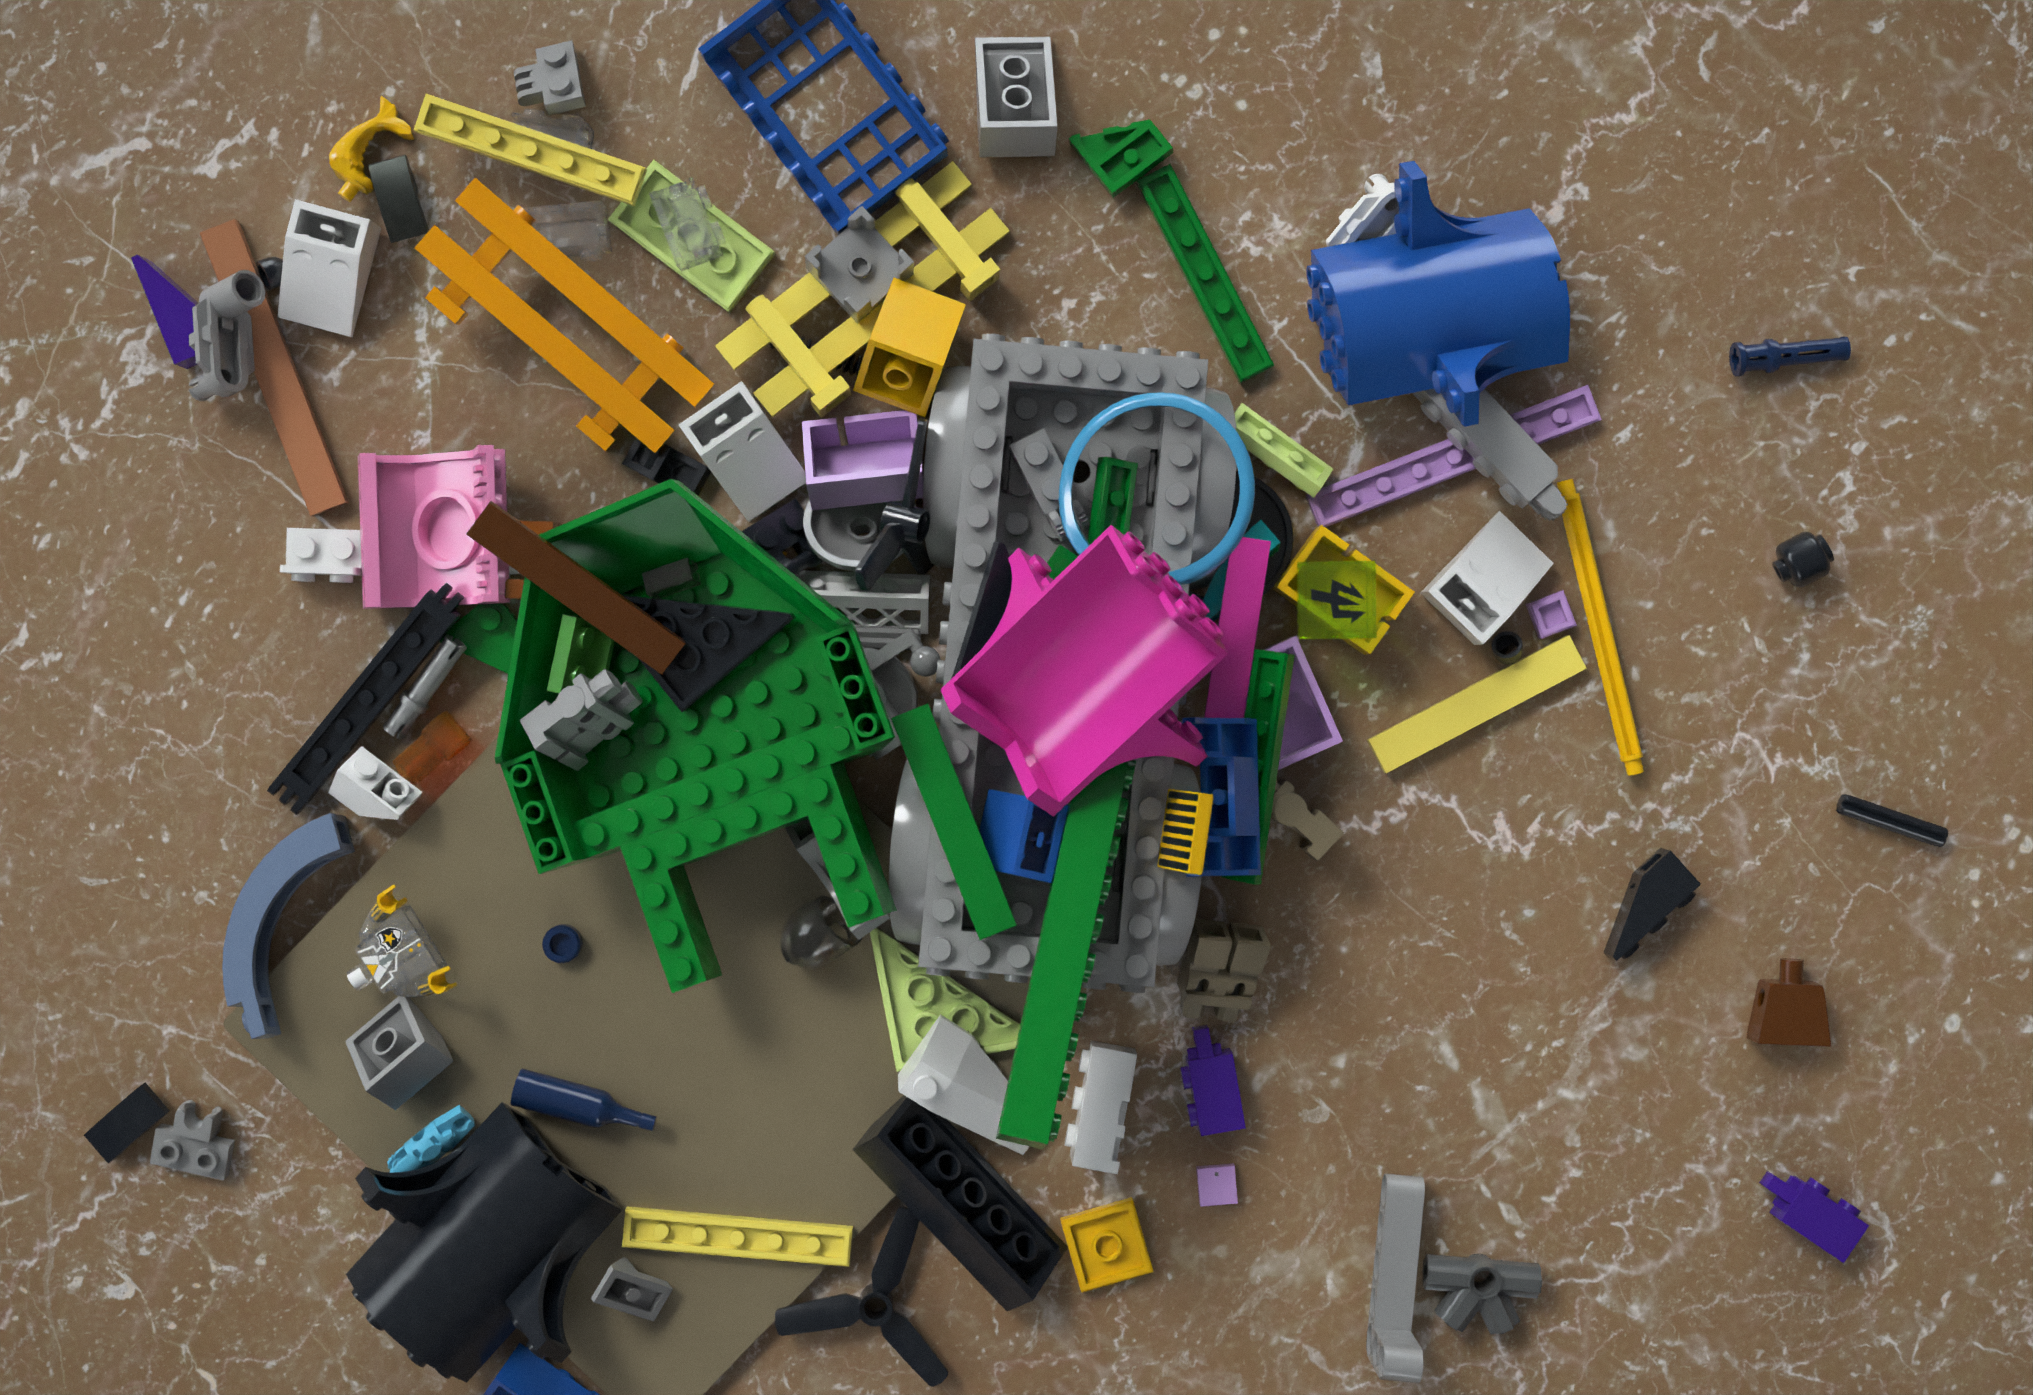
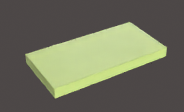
M653 159L646 168L647 172L636 205L632 206L621 202L608 218V221L728 313H731L773 258L775 252Z

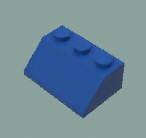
M519 1343L483 1395L600 1394L585 1389L575 1382L574 1377L569 1372L555 1368L544 1359L534 1355L528 1347Z

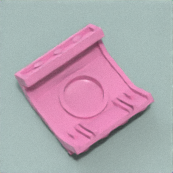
M477 445L473 450L423 455L360 453L358 455L363 609L415 608L429 590L432 589L437 593L445 583L453 587L452 591L445 598V601L448 603L458 592L465 597L459 605L510 603V599L505 598V582L509 579V565L466 535L490 501L507 512L505 449H494V445Z

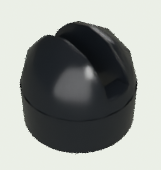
M267 257L256 262L259 276L268 290L281 286L283 259L278 257Z
M1511 631L1501 632L1496 635L1492 641L1493 655L1502 664L1511 665L1516 663L1523 654V643L1520 636Z

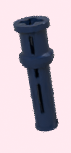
M1845 336L1833 339L1780 344L1773 339H1765L1761 344L1751 345L1734 342L1730 347L1729 362L1734 376H1742L1747 371L1757 370L1773 373L1779 370L1780 366L1837 360L1846 361L1850 358L1851 345L1848 337ZM1822 350L1821 352L1798 354L1799 352Z

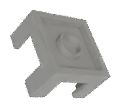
M863 206L859 207L849 216L848 227L824 249L821 250V246L818 244L805 255L806 269L857 324L885 300L893 278L906 281L914 274V261L903 249H900L898 254L875 229L874 218Z

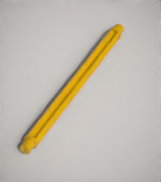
M1573 479L1557 482L1558 490L1562 493L1561 496L1567 500L1566 504H1568L1566 506L1567 509L1562 514L1619 749L1620 760L1624 762L1627 776L1644 772L1641 761L1643 753L1640 748L1584 516L1580 493L1576 492Z

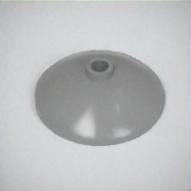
M809 500L804 512L803 527L810 548L824 562L840 569L855 571L881 532V517L888 502L812 510ZM861 533H868L865 536H858ZM900 549L895 559L898 558L902 553H904L902 549Z

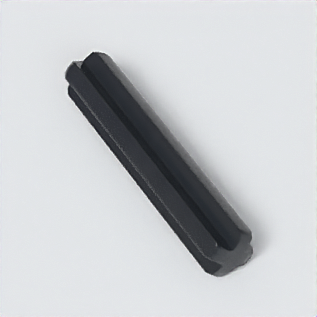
M1842 794L1836 806V811L1839 814L1933 846L1943 847L1948 837V829L1851 795Z

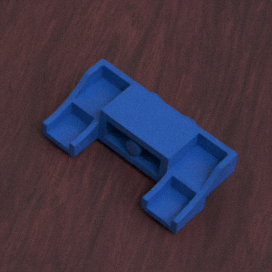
M1182 718V724L1189 721L1198 729L1203 737L1200 743L1208 757L1200 763L1201 793L1213 794L1214 797L1202 875L1186 873V877L1261 875L1257 719Z

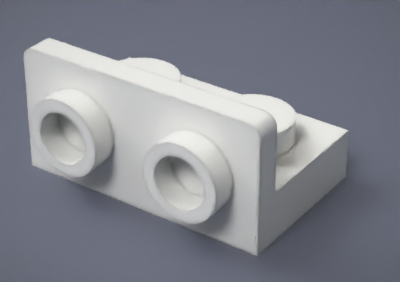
M287 528L286 565H280V572L291 574V581L315 582V575H330L329 582L353 583V576H362L360 530Z

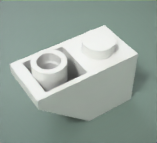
M362 746L337 770L328 792L358 816L398 820L422 795V791Z

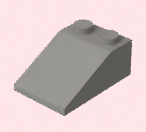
M1051 37L975 38L979 157L1055 156L1057 114Z

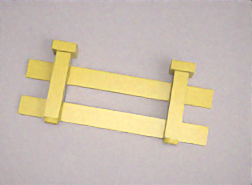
M953 161L923 185H920L911 178L899 186L895 194L900 199V202L875 221V229L894 247L920 227L937 247V250L914 267V274L905 282L934 292L958 273L962 278L960 291L970 302L995 283L1000 276V268L992 258L983 263L979 256L1009 234L1010 230L992 208H989L960 232L956 230L941 210L968 190L972 184ZM809 272L772 302L768 298L766 299L764 295H759L753 299L745 308L751 318L716 344L715 347L735 371L768 344L772 343L789 365L753 392L754 396L773 418L802 394L810 390L814 395L810 398L811 405L822 418L851 395L850 386L840 375L833 380L829 373L868 344L884 301L858 324L850 317L808 349L791 327L831 296Z

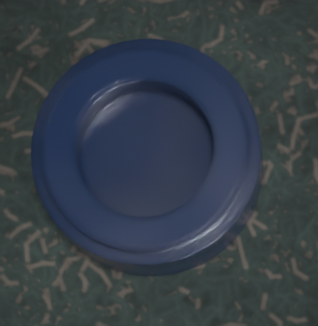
M556 925L546 932L542 942L543 951L551 961L567 963L576 958L581 952L583 946L582 936L571 925Z

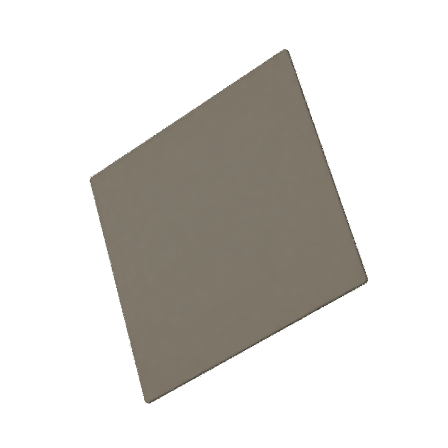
M497 737L269 973V985L281 1034L268 1039H251L250 1034L243 1026V1007H236L224 1020L223 1025L247 1051L373 1170L390 1172L387 1161L391 1155H394L406 1141L434 1119L458 1105L471 1114L474 1118L475 1126L453 1149L439 1160L459 1148L501 1102L526 1115L558 1161L605 1186L622 1209L620 1214L587 1249L570 1278L563 1305V1328L567 1343L572 1351L568 1358L607 1395H703L775 1321L776 1310L789 1306L828 1265L622 1247L625 1209L629 1206L853 1226V1240L895 1197V1194L852 1150L870 1126L903 1096L898 1091V1074L900 1071H896L870 932L859 940L855 937L850 928H848L843 915L825 885L796 850L786 829L782 828L684 866L722 976L672 993L622 851L551 872L538 874L501 765L495 763ZM856 796L889 887L892 829ZM395 885L396 888L392 892L394 898L400 901L406 897L407 903L395 912L386 914L381 920L375 919L374 913L379 908L377 896L390 886ZM890 919L877 927L897 940L893 934ZM559 924H568L575 927L580 932L583 940V946L579 955L567 963L553 962L543 951L542 942L546 932ZM389 927L402 930L401 942L392 951L398 952L420 938L419 941L398 953L397 971L392 972L394 978L381 989L380 987L391 978L388 971L395 970V957L377 983L374 975L372 976L366 965L379 966L381 965L380 962L379 964H365L361 957L378 956L379 959V955H386L385 949L381 948L377 953L374 948L358 953V951L373 945L378 949L380 947L379 940L375 934ZM815 941L817 944L816 948H810L809 942ZM898 941L917 955L920 954V945ZM827 942L835 960L819 962L815 959L817 951ZM445 966L451 968V970L445 972V978L450 984L456 982L457 986L442 994H436L432 990L425 992L420 990L419 985L422 982L428 981L429 974ZM360 968L368 982L355 989L348 980L347 975ZM950 970L949 976L1021 1024L1030 976H1028L1027 983L1004 981V974L989 973V979H972L965 977L966 971ZM405 993L442 1035L453 1062L399 1108L394 1110L365 1091L345 1041L400 994ZM1015 1049L987 1054L992 1062L994 1061L998 1065L1005 1078L1008 1079ZM523 1068L605 1090L621 1106L657 1116L656 1124L653 1131L621 1123H611L600 1128H593L511 1106L510 1102L515 1081L520 1070ZM948 1120L957 1130L962 1127ZM625 1257L638 1272L665 1280L670 1284L673 1290L654 1321L592 1301L591 1297L610 1265Z

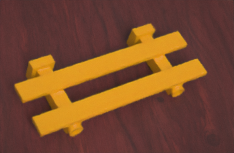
M474 178L457 197L455 202L492 233L471 256L436 225H433L415 246V249L449 277L451 281L443 291L434 286L425 299L452 322L460 325L469 314L463 307L473 298L602 408L593 419L589 415H585L576 425L578 429L604 451H608L617 440L611 434L621 424L650 450L656 453L675 430L640 401L644 395L661 378L695 407L712 388L714 383L680 355L684 347L668 333L663 338L658 336L534 229L532 225L536 219L521 206L517 205L512 210L477 178ZM511 251H514L642 361L623 384H620L492 274Z

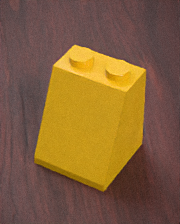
M893 278L869 338L853 391L925 417L966 304Z

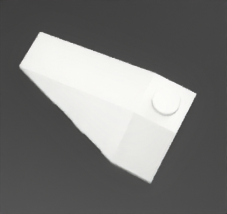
M940 1014L899 1072L898 1091L929 1111L1021 1155H1024L1029 1148L1026 1145L996 1139L1008 1080L1002 1074L998 1065L994 1061L992 1062L980 1047V1043L971 1033Z

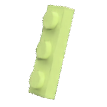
M1241 403L1234 414L1236 431L1244 442L1246 449L1262 460L1266 466L1273 468L1291 481L1298 489L1305 491L1314 498L1325 484L1333 468Z

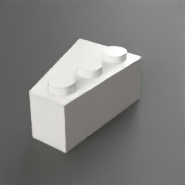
M1091 1041L1089 1050L1082 1049L1079 1072L1085 1073L1082 1087L1075 1086L1071 1109L1078 1111L1075 1124L1068 1123L1064 1146L1071 1147L1072 1166L1118 1175L1120 1162H1117L1121 1139L1124 1138L1126 1127L1124 1126L1127 1105L1130 1102L1137 1053L1134 1048Z

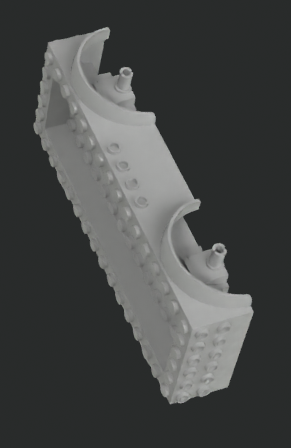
M982 334V339L973 340L971 366H951L943 370L936 387L930 413L923 482V509H927L930 512V526L925 538L929 559L934 565L953 569L952 583H944L943 605L950 606L949 621H941L939 644L947 645L945 660H938L936 683L943 684L944 686L952 679L994 542L1004 543L1010 556L1020 548L1031 557L1034 554L1039 555L1046 563L1060 544L1076 556H1079L1068 539L1062 542L1058 539L1046 515H1042L1008 446L1044 428L1064 465L1074 440L1097 414L1125 398L1156 392L1175 393L1199 400L1220 413L1236 430L1235 414L1228 394L1224 391L1206 387L1208 359H1199L1200 354L1192 351H1177L1175 357L1161 355V350L1156 348L1143 347L1138 348L1137 353L1122 352V346L1113 344H1100L1098 350L1085 349L1083 348V343L1077 341H1060V346L1044 345V339L1022 337L1021 343L1005 341V336ZM1157 406L1127 411L1103 425L1084 447L1078 461L1085 462L1088 465L1090 476L1083 483L1072 482L1079 496L1077 500L1081 504L1089 523L1098 457L1106 456L1138 463L1129 532L1141 541L1145 547L1144 551L1149 556L1153 552L1158 553L1170 566L1171 570L1169 572L1184 568L1203 558L1227 534L1233 507L1237 465L1231 449L1224 438L1204 419L1193 413L1173 407ZM1089 528L1084 531L1081 530L1086 540L1088 539ZM1217 568L1203 578L1181 587L1187 594L1189 589L1205 588L1213 579ZM1187 693L1170 708L1177 718L1179 705L1186 704ZM943 695L942 699H934L933 717L936 723H940L939 732L979 829L988 789L1023 796L1025 794L1005 750L952 715ZM1151 756L1133 759L1136 761L1133 780L1129 785L1128 792L1123 791L1121 796L1128 799L1124 822L1121 823L1120 830L1114 829L1113 836L1120 837L1119 848L1112 868L1106 867L1105 872L1106 875L1112 876L1111 886L1104 906L1098 905L1097 910L1098 914L1104 915L1099 939L1097 938L1096 944L1090 943L1088 952L1096 954L1091 978L1088 979V983L1082 982L1083 988L1104 990L1106 989V983L1119 984L1121 991L1145 993V986H1155L1156 965L1163 966L1177 963L1188 945L1198 906L1201 876L1186 877L1185 872L1157 867L1168 789L1200 793L1194 771L1190 767L1174 763L1173 757ZM906 760L895 806L889 863V889L897 911L890 913L891 926L895 938L908 944L920 945L918 967H926V974L949 976L950 970L966 971V978L989 979V973L1004 974V981L1027 983L1028 976L1031 977L1051 883L995 871L1017 926L979 940L909 762Z

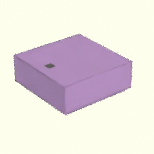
M1564 590L1526 604L1539 639L1577 626Z
M1234 1163L1196 1166L1200 1207L1238 1204Z

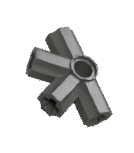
M1480 1253L1472 1254L1469 1257L1426 1254L1423 1260L1422 1276L1424 1289L1448 1291L1434 1311L1436 1315L1456 1331L1463 1332L1478 1311H1480L1491 1335L1497 1333L1504 1334L1513 1330L1515 1325L1520 1322V1319L1509 1296L1538 1299V1295L1541 1293L1542 1277L1539 1263L1494 1260ZM1479 1272H1490L1485 1280L1480 1282L1474 1281L1475 1276Z

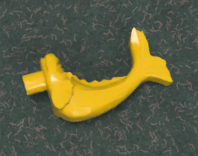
M382 96L380 97V112L377 116L347 132L334 145L329 154V164L335 175L345 181L338 194L348 202H351L359 191L369 195L374 190L372 181L364 173V164L362 163L364 159L362 155L366 151L365 148L369 146V141L373 140L376 132L386 130L403 139L414 140L411 127L405 121L398 118L396 106Z

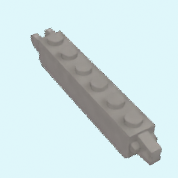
M1435 389L1413 393L1422 403L1420 407L1423 413L1431 421H1439L1447 429L1448 432L1446 434L1451 443L1460 450L1465 448L1474 458L1473 464L1483 476L1487 478L1491 476L1499 484V492L1508 503L1514 506L1517 504L1521 509L1529 504L1538 515L1541 514V518L1543 517L1549 521H1554L1564 513L1568 505L1566 504L1567 500L1561 496L1562 493L1552 484V481L1558 477V466L1485 389L1480 393L1479 424L1466 427L1461 424L1455 413L1449 412L1446 400L1441 393L1437 394Z

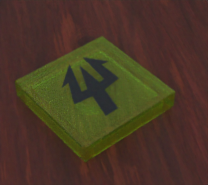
M1375 561L1297 562L1298 639L1377 638Z

